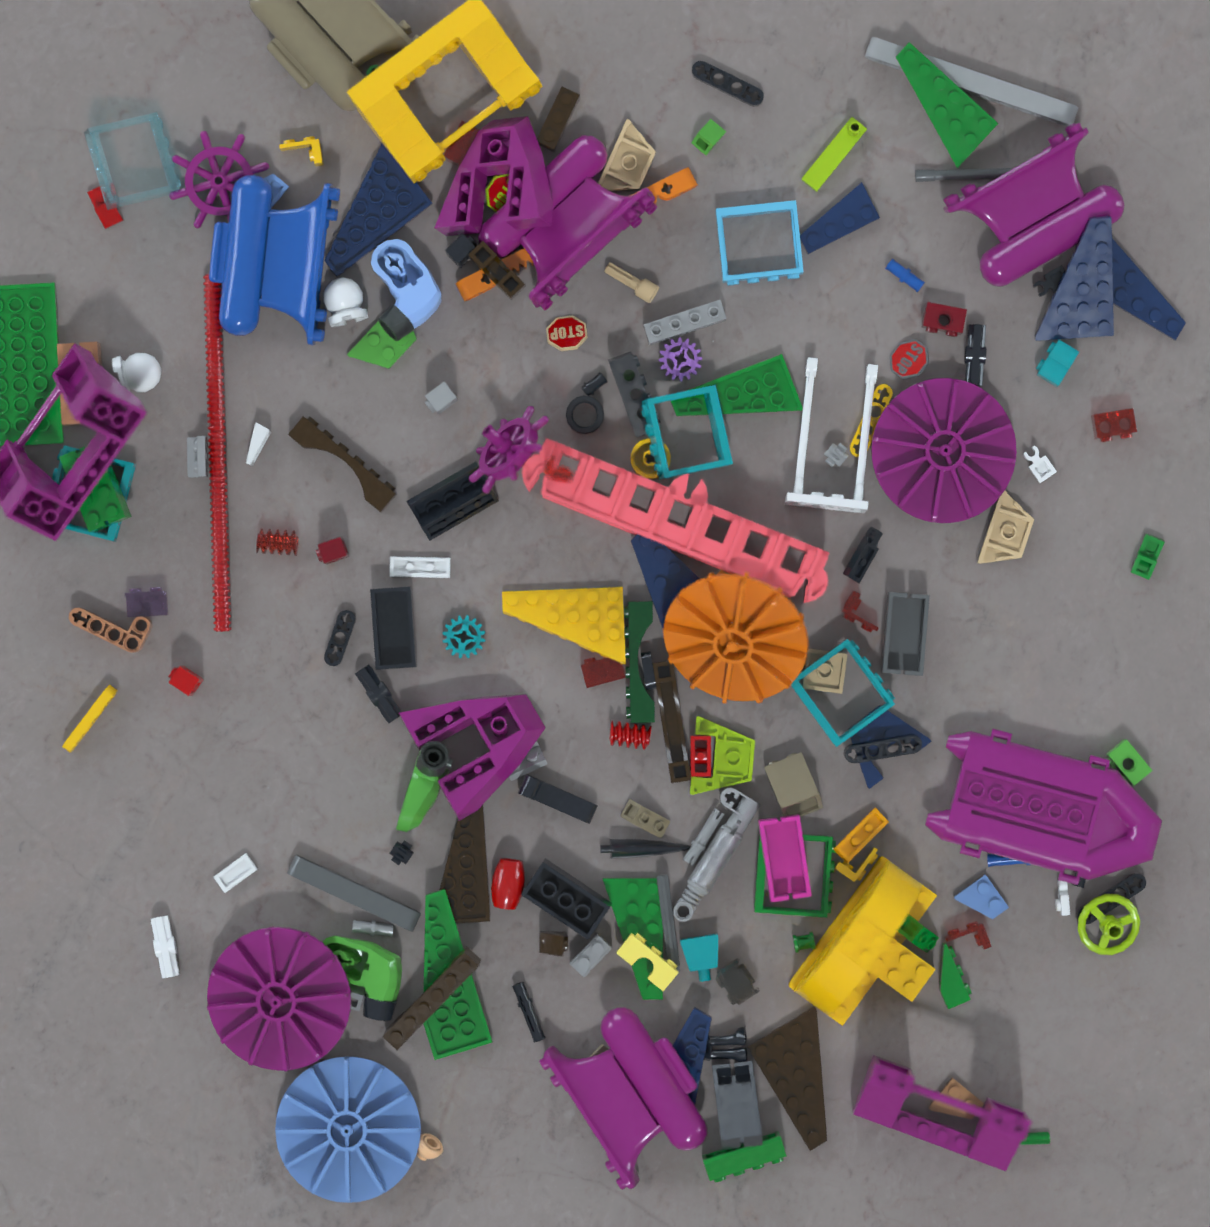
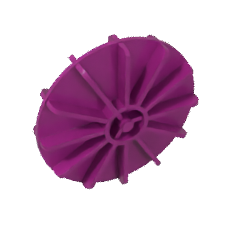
M936 378L919 382L899 393L882 412L874 430L871 447L874 472L888 498L907 514L932 523L964 521L979 515L992 506L1003 494L1011 480L1017 454L1013 426L998 401L985 390L972 383L951 378Z
M274 926L249 932L235 940L216 961L207 989V1010L209 1011L212 1024L221 1038V1043H224L235 1055L248 1062V1065H255L269 1070L285 1072L299 1069L324 1057L342 1037L351 1011V987L349 986L346 973L337 959L338 956L334 955L325 944L311 936L310 933L292 928Z

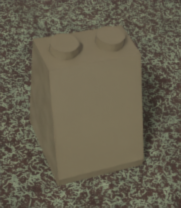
M802 752L798 754L792 753L785 759L772 761L764 767L783 816L798 814L802 817L823 808L819 792Z

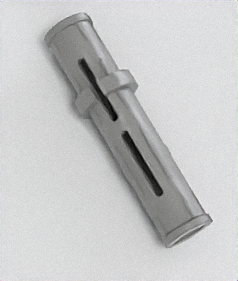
M715 808L713 809L696 839L692 840V845L683 858L684 861L694 866L701 852L705 851V845L725 814Z

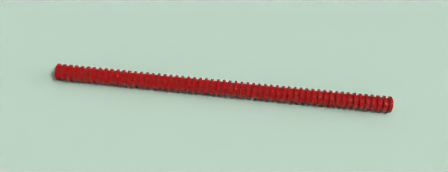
M209 274L203 276V279H205L203 291L206 292L204 298H206V301H204V304H206V307H204L206 311L204 323H206L205 329L207 330L205 332V336H207L205 342H207V345H205V348H207L205 360L208 361L206 367H208V370H206V373H208V376H206L208 380L206 392L209 394L207 395V398H209V401H207V405H209V408H207V411H209L207 423H209V426L207 428L210 430V433H208V436H210V439H208V442H210V445H208L210 449L208 461H211V464H209V467H211L209 474H211V477H209L211 489L209 492L211 493L210 499H212V502H210V505H212V508H210V511H212L210 515L212 527L210 529L213 530V533H211L213 540H211V543H213V546H211V549H213V552H211L213 559L211 561L214 563L212 565V568H214V571H212V574H214V577H212V580H214V584H212L214 590H212V593H214L213 599H215L213 606H215V609H213V612H215V615H213V618H215L213 622L215 628L213 630L216 632H226L232 630V628L229 627V624H231V621H229V618H231V615H229V611H231L229 599H231V596L228 594L230 593L228 586H230V583H228V580H230V577H228V574H230V571H228V567H230L228 561L230 560L227 558V555H229V552H227V549H229L227 542H229V539H227L229 527H226L228 520H226V517H228V514H226V511H228V508H226L228 504L226 498L228 496L225 493L227 492V489H225V486H227V483H225L227 476H225V473H227L225 461L227 459L224 457L226 451H224V448H226V445H224V442H226V439H224L226 435L224 429L226 427L223 425L225 423V420H223V417H225L223 413L225 407H223L225 395H223L224 388H222L224 382H222V379H224V376H222V373H224V370H222L224 366L222 360L224 358L221 357V354H223V351H221V348H223L221 344L223 332H221V329L223 328L219 322L220 291L222 290L219 288L221 283L211 282Z

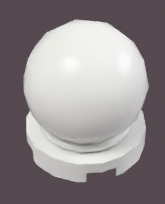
M344 277L334 279L327 285L324 291V304L327 310L332 313V316L328 318L331 327L347 325L346 321L352 319L359 322L368 318L367 309L360 308L363 302V292L352 279Z
M135 353L130 355L126 361L122 360L121 356L112 358L114 373L118 372L119 383L129 391L132 389L136 392H147L160 382L161 367L155 357L147 353Z

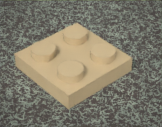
M808 649L805 669L829 651ZM837 653L803 678L802 687L804 689L842 694L848 654Z

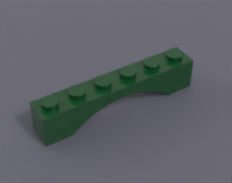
M653 601L628 602V606H624V618L629 619V626H625V638H629V646H625V658H629V666H625L626 678H630V686L626 687V699H630V707H626V719H630L631 723L655 722V702L642 685L638 670L640 643L647 628L653 622Z

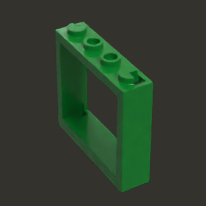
M759 831L754 912L827 918V913H831L832 901H828L829 893H833V881H830V873H834L835 861H831L832 853H835L833 848L836 846V841H833V837L802 834L803 841L825 842L820 910L763 906L766 871Z

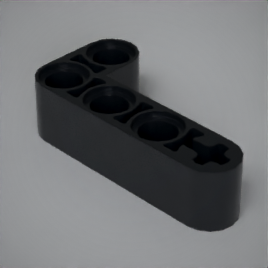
M528 774L525 775L518 794L538 801L588 824L591 823L598 805Z

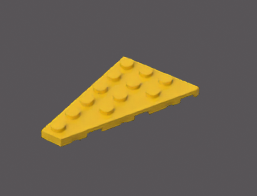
M623 587L502 592V609L504 614L516 617L524 623L532 624L538 629L552 635L555 634L564 640L567 639L582 648L618 661L620 664H626Z

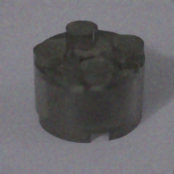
M739 958L718 970V975L715 978L721 988L725 987L727 990V998L732 1005L736 1003L740 1005L760 992L758 987L754 988L752 985L755 983V980L743 963L741 965L738 964Z

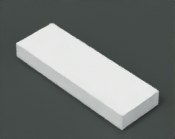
M390 556V577L450 578L451 558Z

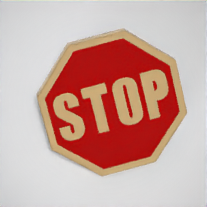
M573 315L557 317L546 328L548 344L560 351L578 349L588 338L586 323Z

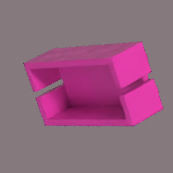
M798 814L781 816L780 821L776 817L758 820L770 901L789 900L788 893H791L793 899L810 897L811 889L800 816Z

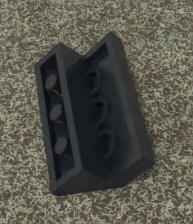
M476 461L406 501L429 541L499 501L493 489L489 493L483 492V486L487 481L484 475L475 482L469 481V476L480 468Z

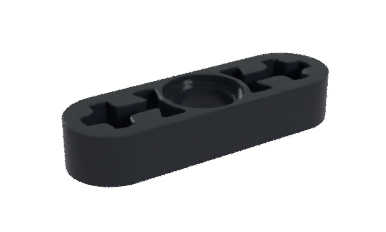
M344 610L337 617L324 654V660L329 666H338L343 660L356 622V616L352 611ZM347 613L350 614L352 622H348L346 628L350 629L349 632L337 629L338 625L343 626L344 621L341 620V617L346 616ZM339 632L344 633L346 636L343 644H337L334 640L335 635ZM331 644L336 647H343L342 652L338 650L336 654L339 660H335L333 663L328 658V655L333 654L335 649L331 648Z

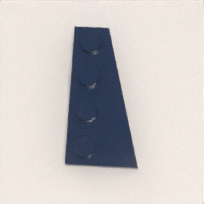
M861 182L800 235V240L807 254L880 219L863 183Z

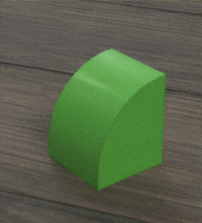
M710 119L697 133L691 144L707 156L726 131Z

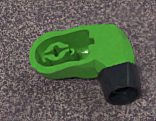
M340 936L326 938L322 943L334 955L338 956L337 959L341 963L349 983L364 987L365 989L363 1016L378 1021H391L401 986L402 965L399 955L366 940Z

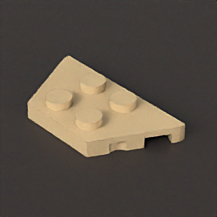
M629 119L626 120L598 182V184L609 191L640 190L656 154V151L648 144Z
M1006 491L997 500L977 561L979 564L1022 558L1034 519Z

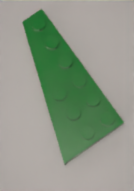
M908 42L897 54L896 59L958 168L999 123L914 45Z

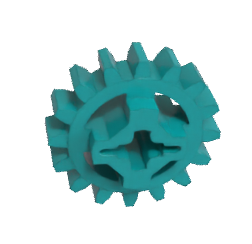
M459 615L458 621L452 618V625H445L448 632H442V634L447 636V639L442 641L443 643H448V646L445 648L446 650H453L452 656L459 653V658H462L463 654L470 658L471 652L477 655L476 649H483L480 642L486 641L481 638L485 631H480L482 624H475L476 618L469 621V616L467 615L465 620H462L461 615ZM463 623L459 631H452L455 626ZM470 625L475 628L477 636L472 635L470 632ZM463 631H466V634L474 639L465 640V643H462V639L454 635L463 634ZM451 638L456 639L458 642V649L452 644ZM470 642L476 643L474 647L466 650V645Z

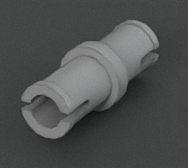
M353 920L352 933L392 937L394 924L376 923V920L371 922Z

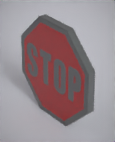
M916 339L899 343L890 355L891 372L903 380L920 376L929 365L928 348Z

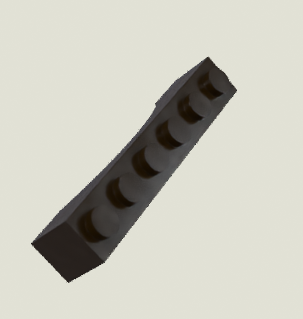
M303 416L288 435L304 449L326 451L345 461L358 477L363 488L365 500L382 513L396 497L397 494L394 493L396 488L388 481L382 483L378 479L380 475L372 468L368 471L363 467L365 464L363 460L357 455L354 458L348 454L349 449L341 442L337 445L332 441L334 438L332 434L326 429L323 432L317 428L319 424L310 416L308 419Z
M669 661L652 663L671 783L690 781L691 775L674 665L670 664Z
M466 946L434 983L385 1030L383 1038L398 1050L479 967L481 959Z

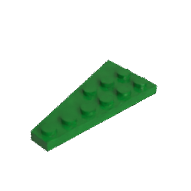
M782 354L689 389L693 390L716 385L722 414L803 411ZM704 394L671 401L676 416L708 415Z
M602 878L609 900L612 902L611 906L623 942L631 933L634 935L639 933L647 940L645 942L650 948L654 946L662 952L661 957L663 958V926L657 879ZM645 957L637 959L632 965L642 999L663 1000V991L648 979L654 966L652 961Z

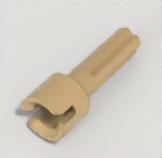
M611 262L605 268L606 274L635 290V296L647 303H651L659 290V286L648 279L640 280Z

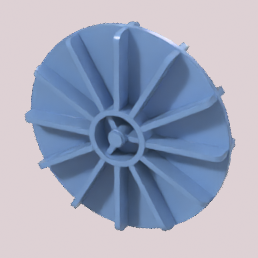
M345 1056L319 1062L305 1070L294 1080L281 1100L276 1117L275 1133L278 1151L284 1166L301 1186L321 1198L336 1202L352 1203L366 1201L387 1192L405 1176L419 1148L421 1123L419 1111L412 1093L393 1071L366 1058Z

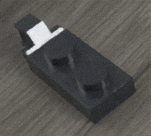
M873 527L868 529L843 572L845 576L860 584L879 550L877 546L883 535L882 532Z

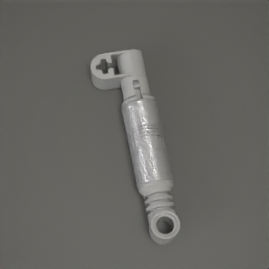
M725 788L720 793L721 804L733 811L726 824L722 825L710 843L711 845H709L710 847L702 855V859L699 860L687 880L688 890H684L686 893H682L683 898H679L673 907L674 917L681 922L690 920L697 909L695 906H699L698 901H702L701 896L704 897L711 892V888L714 887L722 871L726 868V864H728L737 847L741 844L744 831L761 806L734 788ZM733 792L735 799L739 795L743 796L735 810L731 808L734 802H726L727 798L724 797L726 793L731 794ZM680 906L688 907L689 913L687 916L681 917L678 915L677 910Z

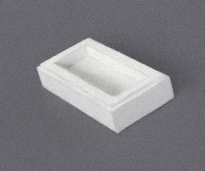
M245 853L213 878L224 893H226L258 870L248 854Z

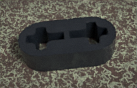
M642 652L641 660L646 690L656 689L651 652Z

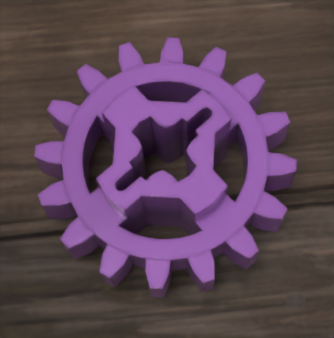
M681 337L678 338L677 343L671 339L670 346L664 344L666 351H660V354L664 356L659 359V362L664 363L660 369H666L665 376L671 374L673 381L676 377H679L680 382H682L685 376L690 380L691 373L693 375L697 374L695 368H701V365L697 363V361L702 360V357H697V354L701 351L700 349H694L696 343L689 345V339H686L685 343L682 342ZM681 346L679 351L675 353L670 352L671 349ZM688 349L692 352L694 360L688 357ZM682 351H684L683 359L686 360V362H682L681 365H679V367L676 368L677 360L675 359V357H679L680 354H682ZM667 359L672 361L674 365L673 370L668 366ZM686 366L691 368L687 372L679 373Z

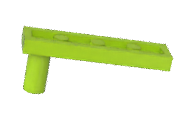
M851 117L801 180L817 192L867 131V128Z

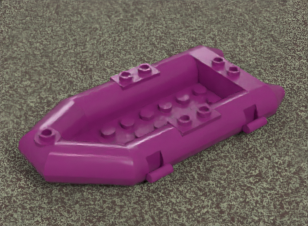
M993 728L990 736L973 731L948 736L946 748L962 761L950 808L928 813L925 826L941 840L962 845L960 849L961 854L980 858L981 851L1036 865L1060 872L1058 880L1078 885L1080 878L1091 880L1153 860L1162 820L1117 770L1109 768L1110 760L1090 755L1089 761L1084 762L1010 742L1012 733ZM993 738L1007 740L1006 744L995 742ZM1096 764L1105 768L1104 770L1092 768L1091 765ZM970 843L977 845L978 850L966 847L965 844ZM1064 869L1076 872V876L1063 873Z

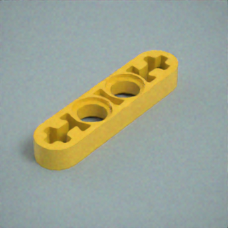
M886 384L877 386L873 393V400L875 398L877 401L880 397L878 390L886 388V393L889 394L881 402L885 403L884 407L880 403H872V406L880 408L881 414L889 404L893 394L891 387ZM871 416L870 426L873 431L869 435L868 449L880 416L876 418ZM863 417L849 447L851 455L857 458L859 453H855L856 449L853 448V445H858L860 442L857 436L861 437Z
M111 685L106 687L62 746L69 753L75 749L118 692L117 689Z

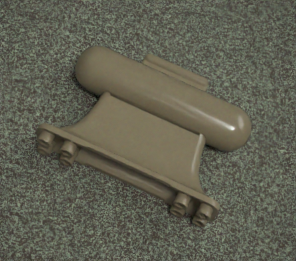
M249 0L252 12L275 36L267 45L268 51L303 89H308L316 82L337 106L347 111L357 110L347 91L365 78V75L358 68L381 53L404 49L419 37L416 34L410 39L408 35L412 33L411 27L404 20L397 24L374 0Z

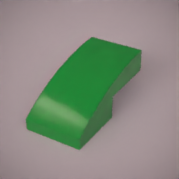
M1146 533L1130 572L1150 580L1165 541Z

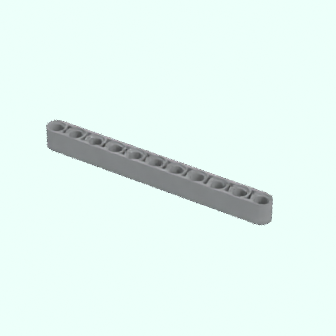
M872 37L865 58L903 71L896 56L904 47ZM923 54L966 93L1066 127L1074 123L1079 107Z

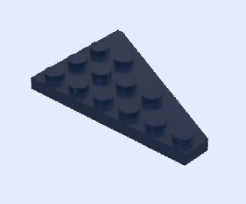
M381 143L378 153L324 260L336 277L432 205V202L420 186L410 180L383 143Z
M1111 216L1090 217L1080 242L1067 265L1066 272L1061 278L1058 289L1054 293L1048 310L1042 318L1041 325L1037 333H1035L1036 341L1114 336Z
M636 534L630 541L663 630L665 617L673 600L683 588L700 580V578L664 544Z

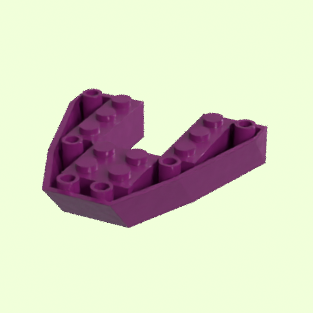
M528 116L492 120L478 131L457 170L434 227L445 236L480 233L487 176L509 174L504 221L516 230L552 226L554 206L541 148Z
M526 694L478 697L399 713L419 751L426 743L432 741L441 742L472 724L475 725L490 751L438 780L441 790L459 821L476 812L521 764L545 729L543 722Z

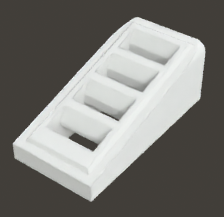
M258 423L254 425L246 463L251 466L254 465L271 434L269 429Z

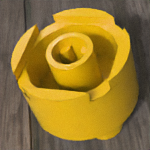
M648 438L639 441L634 446L630 462L632 469L637 475L654 480L659 478L656 471H654L656 463H646L647 458L645 457L646 455L651 456V441ZM663 443L666 460L669 468L671 462V455L668 447L665 443Z

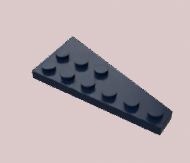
M1112 238L1113 305L1175 341L1186 322Z
M696 1007L692 1010L673 1044L674 1049L697 1084L696 1089L688 1093L694 1105L696 1104L712 1016Z

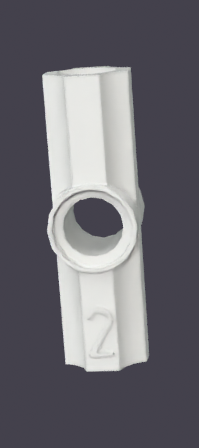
M169 916L151 918L155 939L153 940L156 957L159 959L162 978L180 975L176 957L177 946L175 938L172 936Z

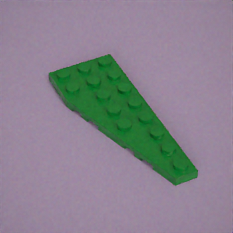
M445 889L426 894L424 992L464 949ZM472 974L423 1023L434 1060L493 1043Z

